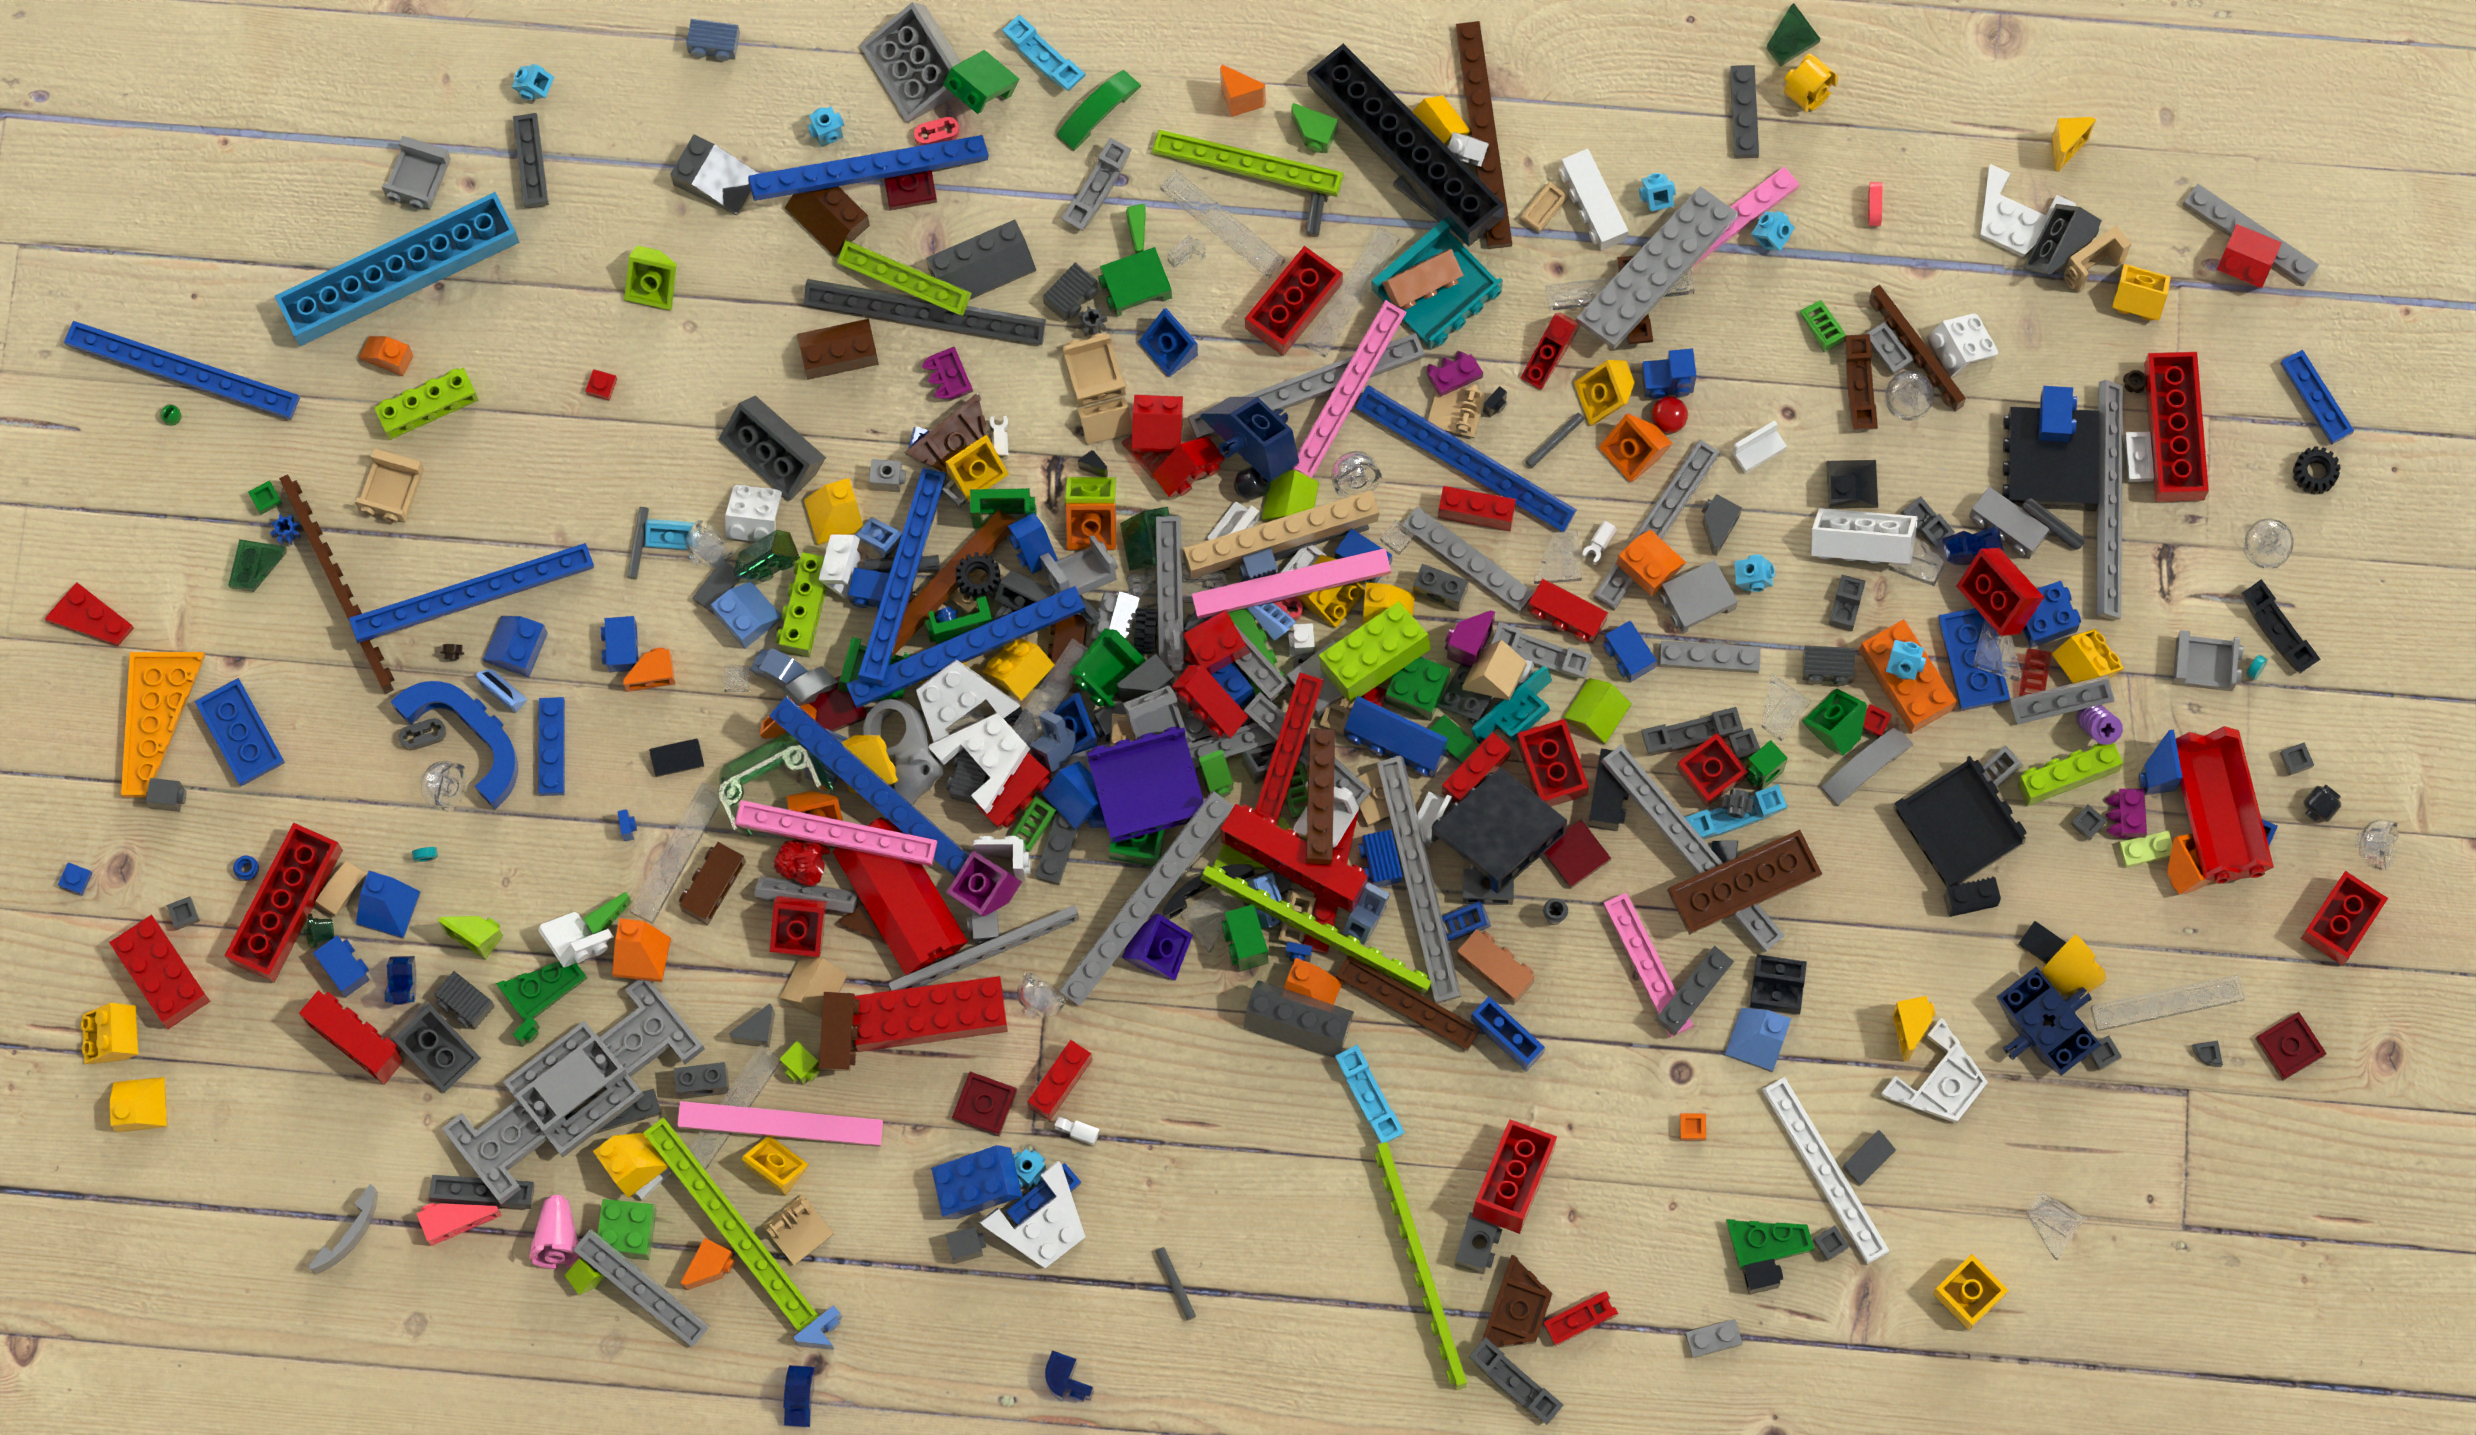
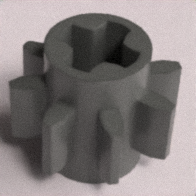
M1087 306L1085 313L1079 312V318L1082 321L1077 323L1078 329L1084 328L1085 337L1088 334L1095 335L1100 331H1106V326L1103 323L1107 322V315L1101 316L1100 307L1095 310ZM1089 320H1094L1095 324H1091Z
M1731 789L1730 795L1724 794L1722 809H1727V816L1742 819L1745 818V813L1752 812L1753 799L1748 798L1749 793L1747 791Z

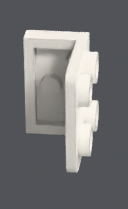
M1976 314L1942 321L1927 335L1929 342L1950 377L1957 376L1972 362L1992 358L1998 354L1994 342Z
M747 485L734 486L725 514V538L774 544L776 538V516L782 492L772 488L751 487Z
M831 535L820 570L819 581L842 598H849L848 593L854 567L858 568L861 560V555L857 552L860 538L856 535Z
M1307 781V783H1306V785H1305L1307 791H1308V781ZM1334 787L1333 847L1338 845L1359 810L1353 793L1344 787ZM1307 806L1293 828L1299 836L1307 838Z
M981 836L979 840H973L975 852L985 858H1013L1015 877L1022 882H1026V874H1031V859H1029V852H1026L1023 839H1019L1017 836H1006L1004 839Z
M576 912L543 923L538 928L540 934L563 967L603 954L608 949L607 945L613 938L609 929L592 935Z

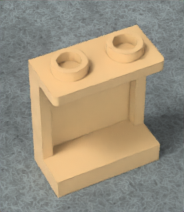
M2117 225L2070 257L2064 273L2065 281L2070 288H2075L2078 293L2081 292L2089 275L2087 270L2107 256L2110 257L2116 266L2125 262L2132 243Z
M1095 334L1090 339L1083 341L1072 340L1063 346V355L1079 407L1126 395L1125 384L1119 371L1110 334Z
M374 448L371 456L373 464L362 495L356 499L355 503L360 512L367 516H374L376 514L383 516L385 520L392 523H397V521L406 522L424 472V467L421 461Z

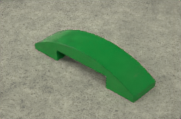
M1125 70L1118 72L1094 91L1076 109L1058 131L1057 136L1075 151L1091 135L1090 131L1121 101L1125 103L1141 87V84Z

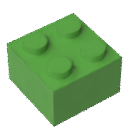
M603 1199L598 1235L626 1258L650 1260L657 1210L654 1204Z

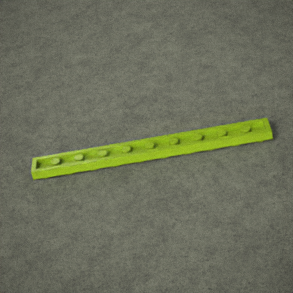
M1206 866L1200 878L1201 880L1249 905L1254 904L1255 908L1346 955L1354 957L1423 995L1427 992L1432 981L1427 979L1428 976L1419 970H1414L1413 972L1405 968V964L1395 958L1390 960L1382 956L1383 952L1377 948L1369 947L1368 949L1364 947L1357 938L1351 935L1345 937L1337 933L1338 929L1327 923L1322 925L1316 922V918L1306 912L1299 913L1293 910V906L1288 902L1273 900L1268 892L1248 887V883L1238 877L1233 879L1225 875L1226 871L1218 866Z
M661 1118L643 1132L797 1331H802L816 1320L819 1315L665 1118Z
M1388 1143L1378 1144L1377 1153H1374L1378 1168L1383 1167L1385 1177H1382L1385 1190L1386 1192L1391 1191L1393 1200L1390 1201L1394 1216L1399 1215L1401 1224L1398 1225L1402 1240L1407 1239L1409 1248L1406 1249L1410 1264L1415 1263L1417 1272L1414 1273L1417 1287H1423L1425 1296L1422 1297L1425 1311H1431L1433 1321H1430L1433 1335H1439L1442 1344L1438 1345L1442 1361L1447 1359L1449 1369L1446 1370L1450 1385L1455 1384L1456 1390L1466 1388L1467 1381Z

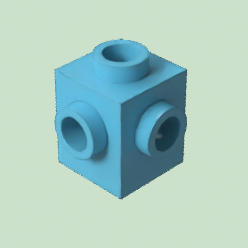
M536 64L521 66L515 73V80L511 88L519 92V96L525 100L531 101L532 99L546 98L554 76Z
M831 106L819 108L809 115L811 124L807 125L813 139L817 137L821 147L843 138L841 127L844 126L843 120L839 112L834 113Z
M1653 173L1641 179L1642 188H1639L1640 198L1642 202H1646L1650 211L1674 206L1673 195H1676L1673 181L1668 180L1665 173Z
M1765 211L1751 235L1764 249L1781 251L1795 227L1788 221L1789 218L1786 214L1780 211Z
M1750 555L1748 559L1735 561L1736 585L1744 591L1761 592L1766 587H1772L1773 578L1775 577L1773 564L1762 555Z
M1895 640L1886 672L1895 674L1901 679L1915 680L1917 671L1923 672L1926 658L1922 657L1924 648L1914 642Z
M1025 1149L1022 1153L1017 1152L1013 1156L1021 1187L1025 1185L1031 1190L1034 1185L1037 1186L1043 1181L1040 1174L1046 1170V1165L1043 1163L1045 1159L1038 1152L1033 1150L1031 1153ZM1027 1162L1032 1165L1029 1170L1023 1168Z

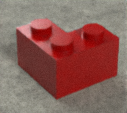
M1209 436L1179 444L1152 476L1168 497L1183 496L1192 489L1191 485L1194 481L1208 475V477L1215 475L1220 470L1219 465L1225 460V457L1220 454L1219 449Z

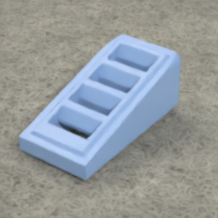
M1273 602L1247 608L1274 641L1296 623L1291 616Z

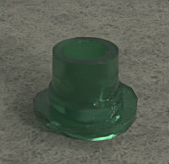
M312 913L308 914L307 929H303V932L307 936V943L310 948H316L317 943L334 938V927L331 918L318 919L313 918Z

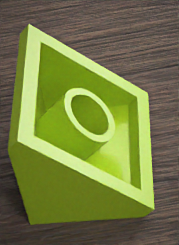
M1290 470L1273 480L1266 496L1262 521L1270 522L1314 508L1319 482L1296 470Z
M1067 477L1065 506L1066 503L1116 504V477Z
M1589 678L1563 719L1605 745L1632 703L1612 683Z

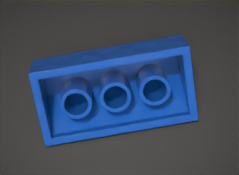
M1357 696L1344 728L1346 739L1354 745L1359 746L1362 744L1369 747V751L1378 756L1383 754L1390 758L1402 756L1405 765L1413 768L1415 773L1422 777L1430 776L1434 778L1447 752L1448 738Z

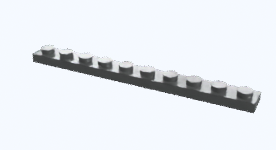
M807 279L805 284L804 305L1039 345H1042L1044 342L1046 319L972 306H967L962 316L918 297Z

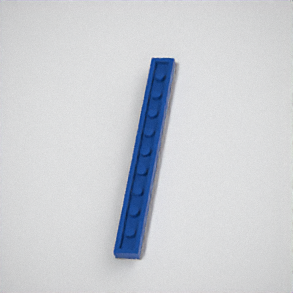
M983 135L749 175L748 182L754 201L986 161L989 154Z
M76 321L72 322L64 341L66 346L289 420L292 419L300 400L297 394Z
M1371 386L1365 388L1355 407L1503 497L1516 499L1518 506L1562 532L1567 530L1577 509Z
M922 468L859 671V680L879 685L884 683L942 494V488L946 481V473Z
M584 543L350 617L349 622L356 642L360 643L593 569L594 564L588 547Z
M1073 586L889 665L883 685L859 679L846 685L856 708H860L936 675L955 660L961 663L967 662L1081 613L1086 609L1076 586Z
M786 696L769 716L902 832L937 840L934 859L956 878L970 855Z

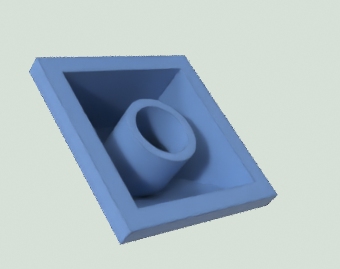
M1741 1008L1725 1055L1773 1072L1791 1018L1769 1010Z

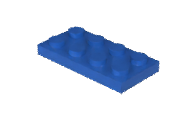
M1976 608L1939 615L1938 621L1960 710L1964 711L2009 702L2010 695L1993 627Z
M239 678L195 701L241 787L285 763Z

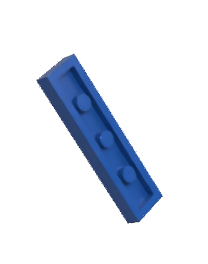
M2301 350L2283 359L2280 363L2331 445L2353 434L2354 429L2305 352Z
M564 697L539 698L540 796L565 795Z

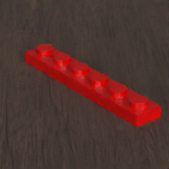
M1299 672L1255 808V814L1261 818L1266 816L1277 823L1279 822L1324 683L1323 679Z
M1359 810L1338 845L1333 847V853L1343 858V862L1348 864ZM1314 894L1316 900L1311 915L1316 918V922L1322 925L1327 923L1334 926L1338 906ZM1307 934L1305 935L1304 945L1312 946L1313 952L1328 954L1329 945Z

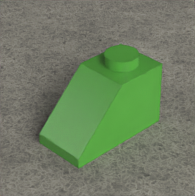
M1293 103L1291 117L1305 146H1308L1310 150L1317 153L1321 151L1328 153L1338 130V119Z
M1222 749L1199 758V772L1208 794L1210 795L1212 791H1215L1221 797L1228 796L1231 793L1230 791L1234 790Z

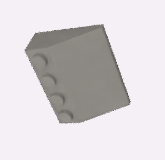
M914 2L910 3L860 45L906 122H911L956 97L944 87L943 83L951 67L959 64L961 61L926 6Z

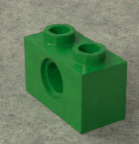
M1772 740L1748 759L1746 766L1748 771L1747 781L1753 787L1757 786L1760 790H1763L1784 772L1788 759Z

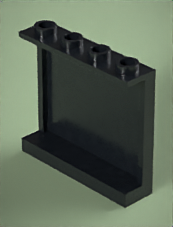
M2010 407L2008 415H2004L2003 429L2008 431L2007 438L2003 440V453H2007V461L2003 462V476H2007V484H2003L2002 496L2012 503H2024L2028 498H2032L2039 504L2086 506L2085 511L2095 512L2099 504V411H2072V419H2076V432L2071 434L2069 442L2039 440L2040 408Z
M1971 756L1967 757L1966 762L1907 799L1901 798L1894 803V810L1946 888L1961 884L2025 844L2026 840L2024 836L2027 834L2025 828L2019 821L2016 823L2011 817V814H2013L2012 809L2006 801L2001 802L1997 796L1999 791L1992 780H1986L1983 775L1985 773L1983 766L1978 760L1974 761Z
M1500 767L1496 772L1489 773L1480 786L1472 788L1465 799L1460 803H1455L1450 808L1449 813L1443 818L1439 817L1431 827V841L1435 843L1440 838L1491 880L1490 888L1498 894L1566 834L1567 819Z

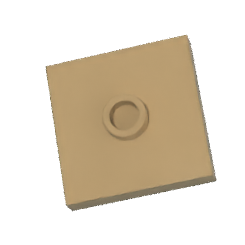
M1376 768L1358 776L1361 781L1373 790L1359 806L1367 827L1390 818L1379 769Z

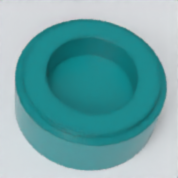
M2257 655L2247 670V676L2256 680L2265 668L2268 659L2262 655Z
M425 847L413 850V861L425 862L436 859L438 857L437 848Z

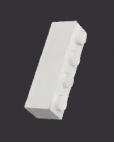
M1589 149L1562 159L1561 169H1559L1560 177L1570 187L1569 195L1573 203H1578L1581 209L1579 210L1580 218L1584 224H1588L1591 230L1589 231V236L1593 244H1598L1602 251L1626 241L1628 229Z

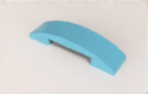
M1020 14L1002 29L1012 44L1038 70L1063 89L1069 91L1086 76L1070 59L1066 60L1037 34L1036 29Z
M1777 784L1755 792V795L1748 797L1753 799L1751 813H1745V818L1729 817L1726 815L1727 809H1722V807L1711 811L1707 809L1684 818L1702 839H1707L1766 819L1787 809V805L1780 786Z
M1358 1044L1336 1055L1335 1058L1380 1143L1389 1142L1405 1134L1394 1111L1389 1107L1374 1079Z

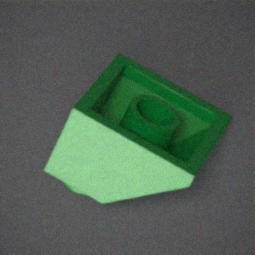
M1836 688L1802 722L1828 749L1844 756L1861 740L1867 704Z

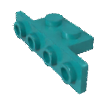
M1542 666L1539 670L1534 671L1523 684L1515 688L1510 700L1504 699L1502 702L1497 703L1486 716L1474 724L1471 731L1478 743L1484 741L1497 728L1511 741L1515 742L1517 740V733L1530 729L1550 711L1549 706L1537 696L1552 681L1548 668Z

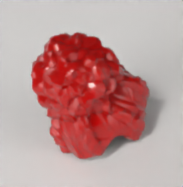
M786 841L778 849L777 855L774 858V868L777 873H780L786 879H796L802 885L814 887L821 881L824 872L825 862L822 859V855H828L830 851L826 846L815 842Z

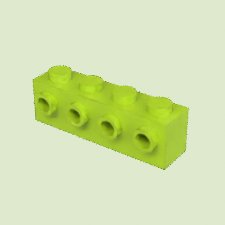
M463 367L461 369H452L439 379H430L423 386L416 389H407L401 393V396L394 399H385L374 408L388 439L392 440L477 402L479 399Z
M802 552L800 560L796 559L794 565L795 582H791L788 589V597H791L789 606L785 605L782 613V620H785L783 629H778L776 643H779L781 652L810 657L827 591V586L819 581L824 556Z
M2096 743L2091 747V750L2085 752L2077 750L2069 754V758L2062 761L2057 758L2045 764L2046 767L2038 770L2036 767L2025 770L2019 779L2018 786L2026 805H2033L2119 772L2123 761L2115 743L2108 745Z

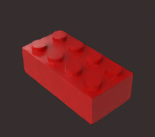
M1303 246L1245 317V329L1284 356L1343 284V273L1309 248Z
M152 914L109 942L167 1029H170L211 1002Z
M318 990L299 1012V1015L307 1026L385 1085L404 1062L399 1055L401 1051L397 1048V1045L387 1037L381 1039L382 1036L377 1033L378 1030L368 1022H365L363 1025L358 1015L349 1007L342 1009L343 1006L339 1003V1000L331 993L327 992L324 995Z
M1509 1119L1475 1200L1472 1217L1520 1234L1554 1153L1557 1136Z

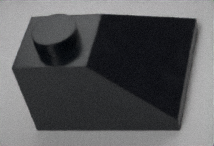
M1876 460L1826 462L1829 509L1878 508Z

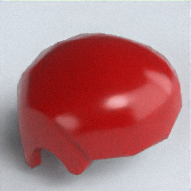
M1664 397L1653 406L1651 420L1663 433L1674 434L1682 430L1686 425L1688 410L1680 399Z

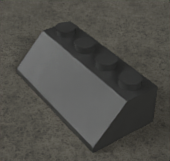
M1015 219L927 257L928 269L931 275L971 292L969 300L1036 271L1025 238Z
M756 395L738 404L719 437L720 441L775 489L781 491L782 495L789 501L816 476L826 459L820 451Z
M1258 980L1253 987L1247 1006L1244 1028L1335 1058L1343 1050L1354 1011Z

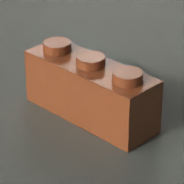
M1449 249L1383 281L1382 284L1391 303L1405 310L1416 305L1415 300L1422 296L1425 300L1436 295V289L1442 286L1447 289L1458 284L1457 279L1464 275L1452 250Z
M1476 929L1458 949L1457 958L1515 1005L1534 983L1535 976L1532 975L1534 972L1526 964L1522 963L1520 965L1513 959L1514 955L1507 948H1499L1489 933L1485 931L1481 933Z

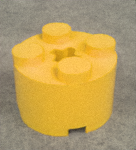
M1808 54L1803 58L1801 65L1796 70L1792 69L1786 74L1784 81L1787 83L1784 93L1804 111L1808 112V109L1814 111L1830 96L1831 93L1828 90L1831 85L1836 87L1839 76L1816 56Z

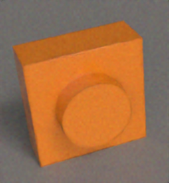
M1680 1113V1141H1706V1114Z

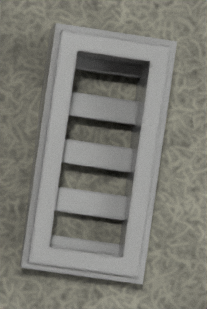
M2005 745L1982 765L1985 770L1983 775L1987 781L1992 780L1996 787H1998L2024 765ZM2005 756L2013 764L2010 768L2002 760ZM1997 762L2005 770L2003 774L1994 766ZM1988 769L1998 777L1995 781L1986 773Z

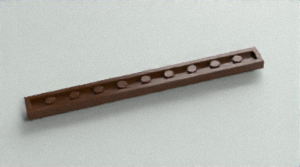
M1480 21L1456 24V34L1471 136L1488 143L1481 167L1476 165L1477 177L1505 204V218L1486 232L1488 249L1512 247V236Z
M288 474L279 478L348 620L350 617L362 614L358 604L353 606L350 598L354 596L348 584L343 585L340 577L344 575L338 563L332 564L329 558L333 553L328 543L322 544L319 538L323 533L317 521L312 523L309 517L313 512L307 500L302 502L299 497L303 492L297 480L291 481ZM370 640L360 642L384 693L387 694L393 691L394 688L391 682L395 681L389 667L383 668L380 661L384 660V657L379 647L373 648Z

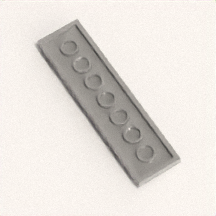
M1700 186L1578 315L1576 323L1615 350L1738 218V212Z

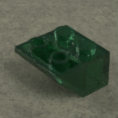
M1168 506L1142 511L1120 523L1129 571L1157 566L1156 517L1170 516Z
M775 530L739 552L734 569L735 577L766 582L774 577L773 574L778 571L792 567V563L800 559L790 532Z

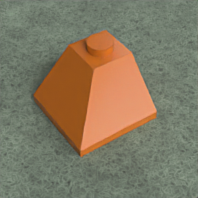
M1628 413L1598 448L1630 482H1633L1659 461L1673 443L1657 426Z
M806 791L786 796L788 809L791 811L843 821L837 796L815 791ZM796 839V841L806 842L805 840Z
M2193 833L2177 836L2173 839L2167 874L2171 879L2172 887L2179 895L2193 892L2214 882L2203 877Z
M620 918L615 937L612 977L663 982L671 937L645 921Z
M1295 958L1284 989L1334 1005L1343 982L1322 968Z

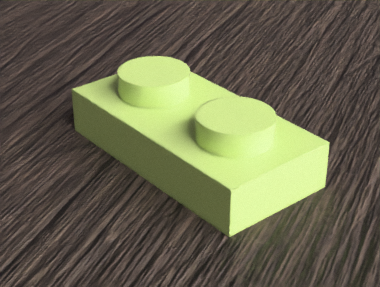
M2169 831L2148 835L2146 838H2135L2120 842L2119 847L2125 867L2128 868L2170 858L2172 840Z

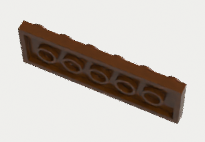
M1797 830L1671 886L1667 889V892L1690 935L1820 877L1822 872L1801 830Z

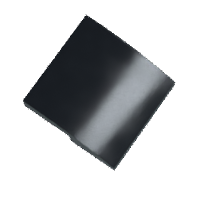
M1757 954L1750 1008L1800 1015L1807 961Z

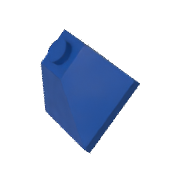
M2174 730L2167 732L2138 775L2140 787H2144L2145 795L2174 792L2182 779Z
M368 871L360 893L356 924L404 939L421 892L393 877Z

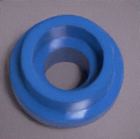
M951 606L937 611L938 615L935 616V620L941 623L956 619L958 610L952 611Z
M246 855L241 856L235 861L233 870L239 879L247 881L253 879L258 874L259 865L255 858ZM245 865L251 866L248 872H243L242 869Z

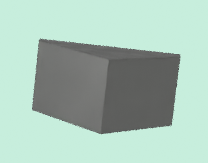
M1276 744L1247 750L1242 753V764L1254 784L1265 779Z
M769 1003L729 1033L731 1040L737 1044L770 1048L775 1016L771 1004Z

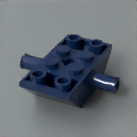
M1229 397L1203 412L1200 416L1210 428L1225 440L1219 446L1221 455L1228 451L1223 457L1229 458L1237 452L1269 483L1299 464L1293 430L1286 424L1288 414L1285 412L1279 415L1284 411L1283 409H1277L1273 412L1258 397Z
M2037 967L2033 968L1996 997L2009 1023L2019 1034L2017 1038L2003 1047L2006 1054L2010 1052L2008 1057L2014 1060L2019 1054L2030 1047L2042 1063L2060 1076L2065 1074L2101 1046L2099 1041L2075 1014L2078 1009L2092 1000L2090 994L2087 993L2085 995L2087 990L2081 987L2065 1000ZM2044 1020L2049 1021L2052 1025L2044 1026L2043 1022Z

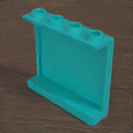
M1444 220L1440 221L1371 281V290L1383 302L1386 300L1391 303L1382 284L1383 281L1445 250H1452L1464 275L1457 279L1459 283L1447 289L1442 286L1436 289V295L1425 300L1422 296L1415 300L1416 305L1404 310L1407 313L1402 321L1413 333L1417 334L1418 338L1430 350L1436 345L1438 347L1441 346L1448 339V334L1453 330H1460L1465 325L1466 319L1472 314L1474 316L1477 315L1484 308V303L1489 299H1496L1502 292L1503 279L1500 277L1497 280L1449 232L1450 226Z

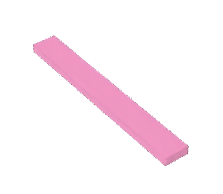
M1385 300L1298 452L1299 464L1291 470H1296L1310 478L1313 477L1407 313L1406 311Z
M1384 548L1193 593L1192 597L1197 618L1202 619L1217 615L1224 610H1227V612L1389 575L1391 574L1386 549Z
M740 800L735 826L927 866H932L937 847V840L743 800Z
M680 1101L677 1128L881 1146L883 1120Z

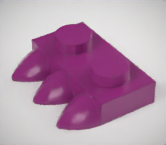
M955 346L931 355L924 361L922 368L928 370L937 369L930 376L928 382L944 384L937 389L935 397L940 399L950 398V401L973 392Z
M1457 351L1455 362L1443 357L1441 368L1432 364L1427 366V376L1440 397L1483 378V371L1472 354L1467 355L1462 351Z
M2119 789L2117 793L2106 797L2105 802L2114 807H2119L2106 813V817L2112 821L2120 822L2110 826L2106 831L2112 836L2120 838H2146L2147 825L2144 789Z

